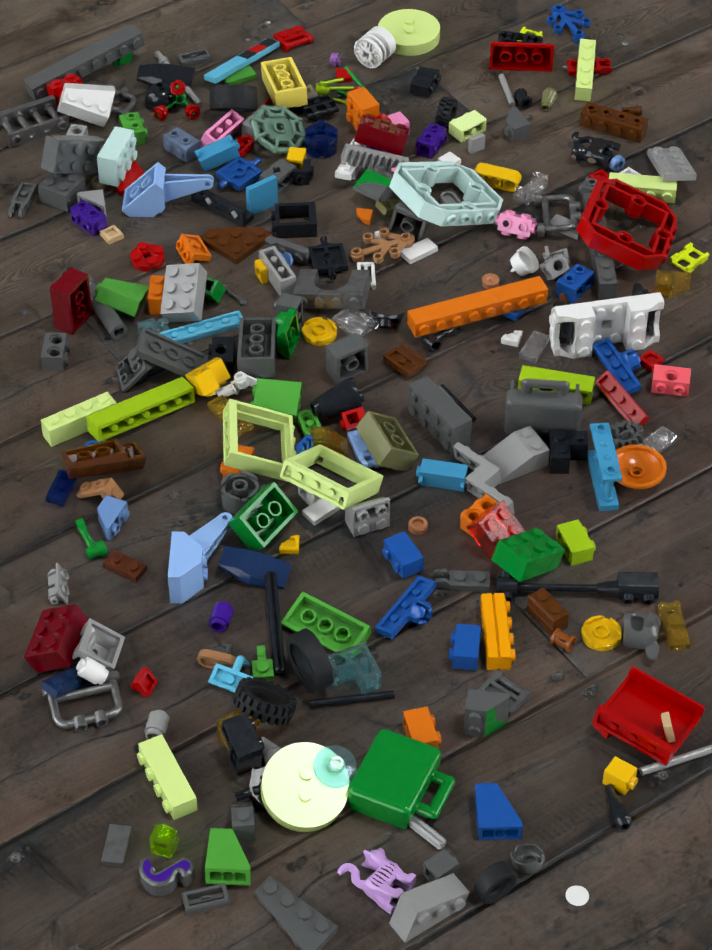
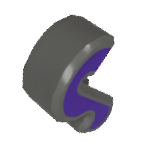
M144 857L139 865L141 884L151 895L159 897L169 895L175 890L179 882L182 883L183 887H187L194 881V863L188 858H181L156 872L152 864Z

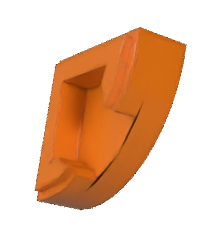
M356 208V216L362 220V223L370 225L373 210Z

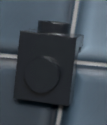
M304 159L303 169H293V184H310V177L314 176V166H311V159Z

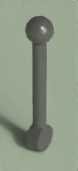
M222 284L226 288V292L237 299L241 306L247 305L246 299H241L229 290L226 284Z

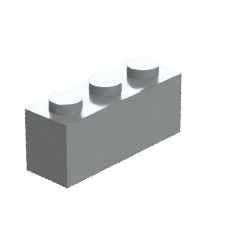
M272 246L259 250V259L262 260L268 269V280L279 296H281L282 292L293 294L297 277L277 248Z

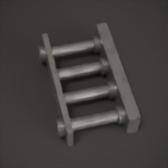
M53 95L0 112V130L5 128L8 132L9 148L70 128L69 116L66 114L59 116L56 112V99ZM50 114L53 119L44 121L41 116ZM35 118L38 123L29 126L26 121ZM20 123L23 128L14 131L11 126Z

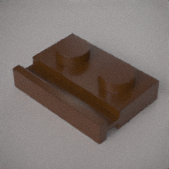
M403 343L398 348L395 347L383 355L384 362L408 379L420 372L423 367L428 366L426 359Z

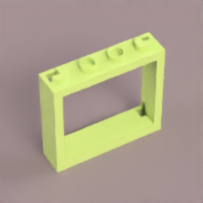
M229 399L223 410L224 465L286 481L280 477L284 460L296 455L294 450L296 438L293 434L295 429L293 416ZM237 419L280 430L282 463L238 452Z
M321 444L285 459L280 477L343 510L379 493L383 475ZM317 463L357 484L347 488L307 467Z

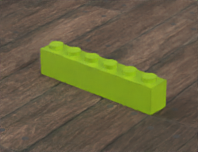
M180 377L86 416L88 432L98 442H101L195 403L194 387L185 378Z

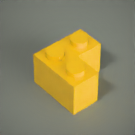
M217 357L185 374L187 381L194 387L195 394L206 397L216 394V390L227 383L226 380L231 378L222 359Z

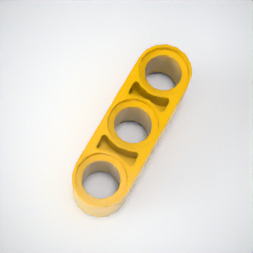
M478 163L474 169L491 188L514 192L522 180V175L519 171L487 163Z

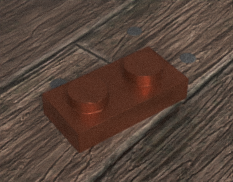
M113 550L103 562V568L135 583L147 571L146 564L116 550Z

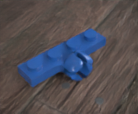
M609 338L593 344L592 349L606 370L612 373L629 394L641 390V384L633 374V371L641 367L640 357L635 353L634 349L619 353Z
M418 576L375 626L376 633L393 639L407 622H413L418 625L427 624L432 617L433 611L432 605L425 600L436 589V581Z

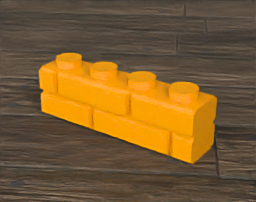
M492 593L482 594L480 609L486 669L510 670L512 661H515V649H511V645L514 644L513 633H509V629H512V618L507 617V613H510V601H506L504 593H494V595Z

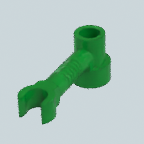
M83 518L75 520L77 529L88 547L85 549L88 559L91 560L98 556L108 555V550L103 540L96 543L93 541Z

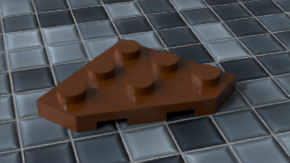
M260 226L211 228L201 235L200 238L207 247L238 264L265 245L266 237L272 236V233Z

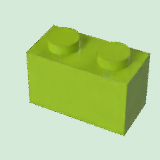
M579 519L557 525L556 540L565 549L564 554L571 566L593 560L594 551L596 550L593 540H590L586 527L582 526Z

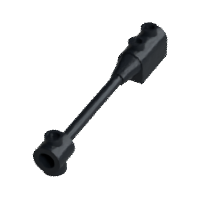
M502 571L496 580V593H504L506 601L511 602L513 597H517V591H537L541 588H545L548 592H597L598 594L622 599L624 604H632L634 599H642L643 604L649 605L654 603V599L659 598L658 572H618L616 580L597 584L518 583L508 572Z

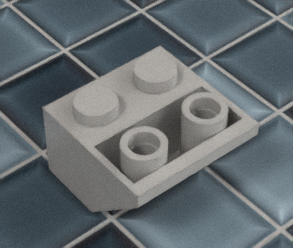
M379 497L345 509V522L353 537L390 526L389 497Z

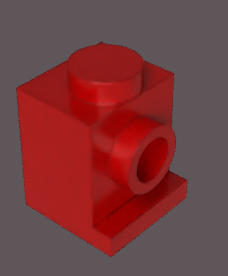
M363 406L341 413L342 420L339 421L342 431L350 432L357 430L356 426L365 415Z

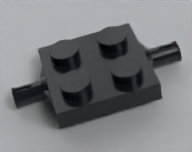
M322 236L320 238V245L308 247L312 269H318V274L328 273L329 279L332 280L333 276V280H335V272L348 271L343 243H328L327 237L324 236L323 239Z

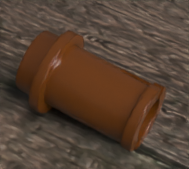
M636 105L635 107L621 108L622 112L642 116V106Z

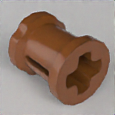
M557 628L551 636L550 644L553 646L558 645L570 653L576 644L577 637L575 635L570 636L562 632V629Z

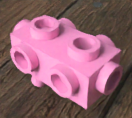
M505 210L500 215H497L495 225H498L497 230H500L503 235L511 236V233L517 234V238L526 240L527 237L533 236L537 231L536 219L531 218L532 215L522 213L518 215L513 210Z

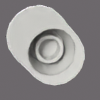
M525 246L519 248L510 259L513 267L510 272L516 271L520 276L534 273L539 268L537 257Z

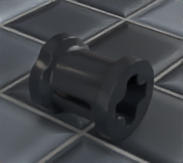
M519 88L514 92L513 98L518 101L521 109H527L532 105V99L527 96V91L524 88Z

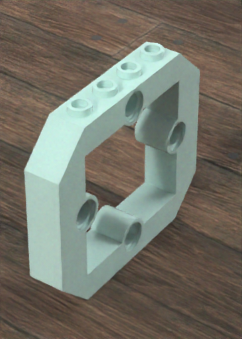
M452 161L400 162L389 185L393 192L418 218L441 227L494 224L503 199L473 169ZM435 183H454L464 193V201L456 204H439L430 195L432 191L430 187H433Z

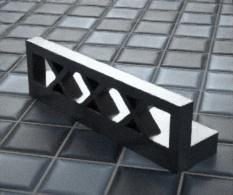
M207 189L191 194L192 202L241 227H245L254 219L253 213Z

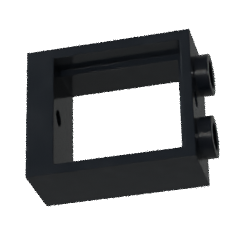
M315 202L274 204L275 211H271L272 221H275L272 222V232H276V238L317 237ZM309 217V221L280 223V218Z

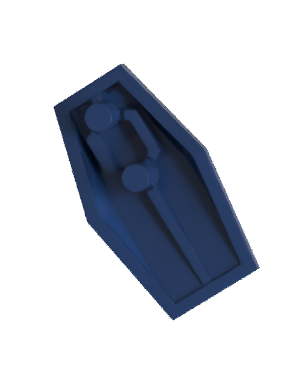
M229 546L224 547L218 565L220 569L246 585L266 587V572L274 571L277 575L278 589H285L292 566L288 562L259 551Z

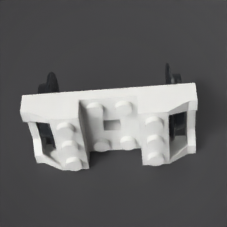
M638 282L634 284L632 296L569 304L566 294L560 293L558 301L553 303L551 315H549L550 343L554 356H564L572 359L591 357L593 344L609 338L612 343L623 342L626 350H641L654 342H659L660 311L664 309V299L661 293L650 294ZM559 338H563L565 343L560 344Z

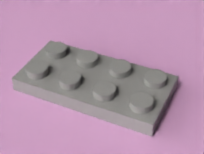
M672 146L669 148L654 147L653 149H648L647 155L663 181L696 180L697 174L680 148Z

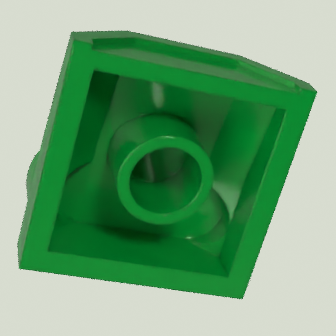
M289 308L286 312L281 311L276 316L278 352L287 360L291 359L300 338L297 312L293 308Z

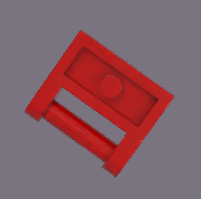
M301 25L273 34V39L280 42V47L285 52L290 51L291 48L314 42L312 34H308Z

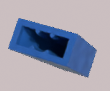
M487 782L475 784L474 800L478 840L522 839L523 823L498 784Z

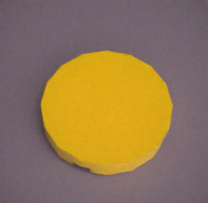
M323 317L311 318L302 327V337L311 345H328L337 337V326L328 318L327 320L323 319Z
M599 615L593 616L584 622L581 638L587 647L595 651L604 652L616 648L621 642L622 629L620 624L614 619H608L605 616Z

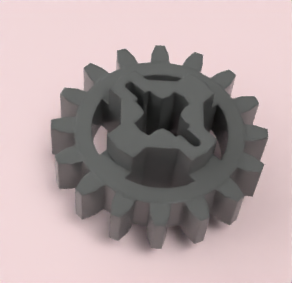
M623 420L622 423L616 421V425L610 424L615 450L623 446L643 443L645 434L643 426H639V422L633 424V420L629 422Z

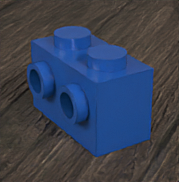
M576 264L562 278L557 280L556 295L559 296L563 292L566 294L568 301L574 304L593 286L595 272Z
M405 531L384 539L383 556L391 562L393 570L399 573L402 579L424 570V557Z
M456 624V631L451 632L450 643L454 644V648L449 650V660H453L452 669L477 671L481 626Z

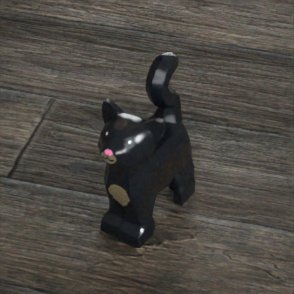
M574 132L572 134L574 142L571 152L572 158L600 166L606 172L609 169L608 162L614 157V151L620 150L621 144L590 136L578 137L579 132ZM590 143V146L585 148L582 144Z

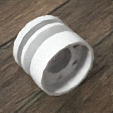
M380 26L370 29L354 45L356 58L368 68L378 67L396 49L394 37L388 30Z

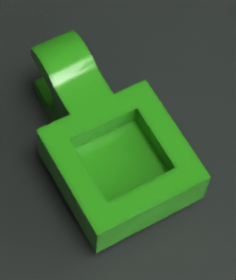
M265 645L257 646L258 660L252 661L253 677H258L259 680L263 678L266 681H274L272 659L266 660Z

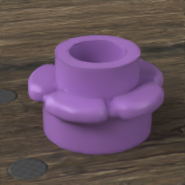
M339 52L332 53L329 65L335 68L341 62Z

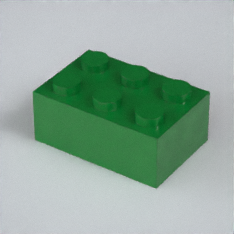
M272 482L262 487L227 523L249 550L257 551L264 548L299 511L278 485Z
M534 528L499 540L491 560L516 580L522 582L557 569L565 549L557 541L544 534V531Z

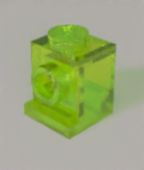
M156 824L149 837L151 853L172 859L180 842V839L177 838L176 829L167 824ZM159 845H166V848L159 847Z

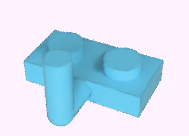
M239 655L232 669L216 663L208 683L235 693L237 685L242 678L251 677L253 679L252 676L240 672L242 667H249V661L244 656Z

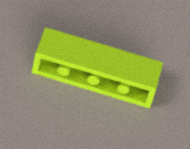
M522 365L518 389H521L523 379L567 381L570 384L569 392L575 393L576 384H579V394L583 397L582 404L591 405L595 384L594 376ZM533 388V389H532V390H539V391H554V392H557V389H545V388Z

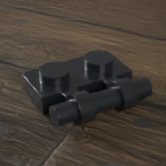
M330 93L307 99L308 105L301 106L308 120H317L322 116H332L333 113L339 112V108L335 105V100Z

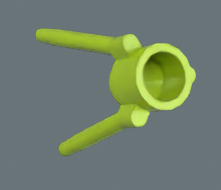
M339 78L316 83V92L320 96L330 93V90H351L354 87H330V85H327L344 80ZM334 98L335 102L346 104V101Z

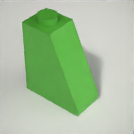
M105 278L102 283H98L95 293L97 295L95 300L135 317L145 301L149 286Z
M210 828L205 864L206 884L251 885L250 865L233 829Z

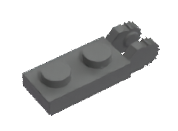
M20 183L8 209L9 217H13L16 208H19L18 218L23 219L38 190V184Z
M266 237V248L275 246L281 253H290L293 260L306 266L310 263L309 250L281 238Z
M446 568L434 570V577L437 578L434 580L436 581V588L449 589L451 591L488 592L490 589V571H449Z

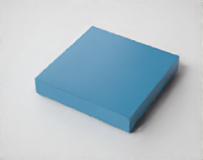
M275 175L246 187L247 211L254 215L278 203L277 177Z

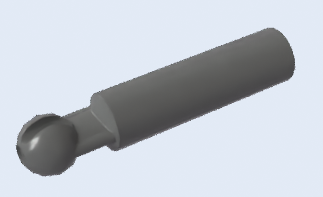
M88 276L93 310L113 339L122 338L127 333L126 325L114 308L95 300L97 285L95 280Z

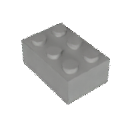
M200 263L166 265L160 314L168 323L202 320L207 271Z

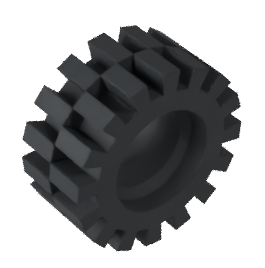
M441 98L437 107L438 110L436 111V124L449 128V122L455 119L456 112L458 111V101L456 99Z

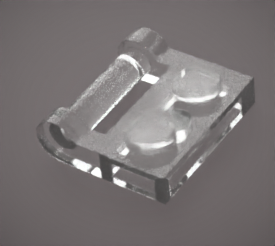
M344 309L332 317V321L336 326L349 335L358 333L362 337L371 330L375 331L379 328L378 320L370 318L359 309Z

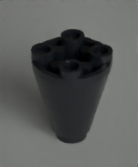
M353 377L345 379L315 398L310 403L313 415L319 417L342 415V412L362 407L364 395L361 391H358L355 379Z

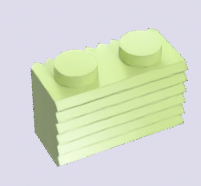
M476 110L467 112L463 116L452 119L449 122V133L461 143L465 142L468 138L486 131L487 119L482 114L480 115L478 111L476 112Z

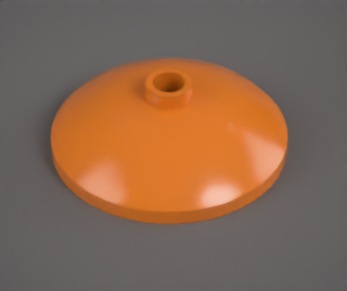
M627 445L616 450L622 475V481L617 482L621 485L633 489H646L659 484L664 479L667 465L665 459L658 451L644 445Z

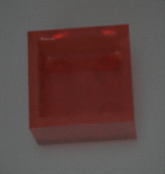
M504 500L490 505L466 526L488 559L493 557L499 540L525 532Z

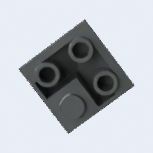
M136 347L116 366L121 390L124 393L143 380L158 366L135 356Z

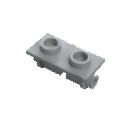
M56 563V569H51L48 573V586L50 587L48 589V600L53 605L63 600L67 605L68 595L70 594L67 581L69 580L67 570L63 569L58 563Z

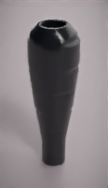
M609 784L605 786V791L609 799L614 824L620 830H627L632 824L631 816L616 794L613 785Z

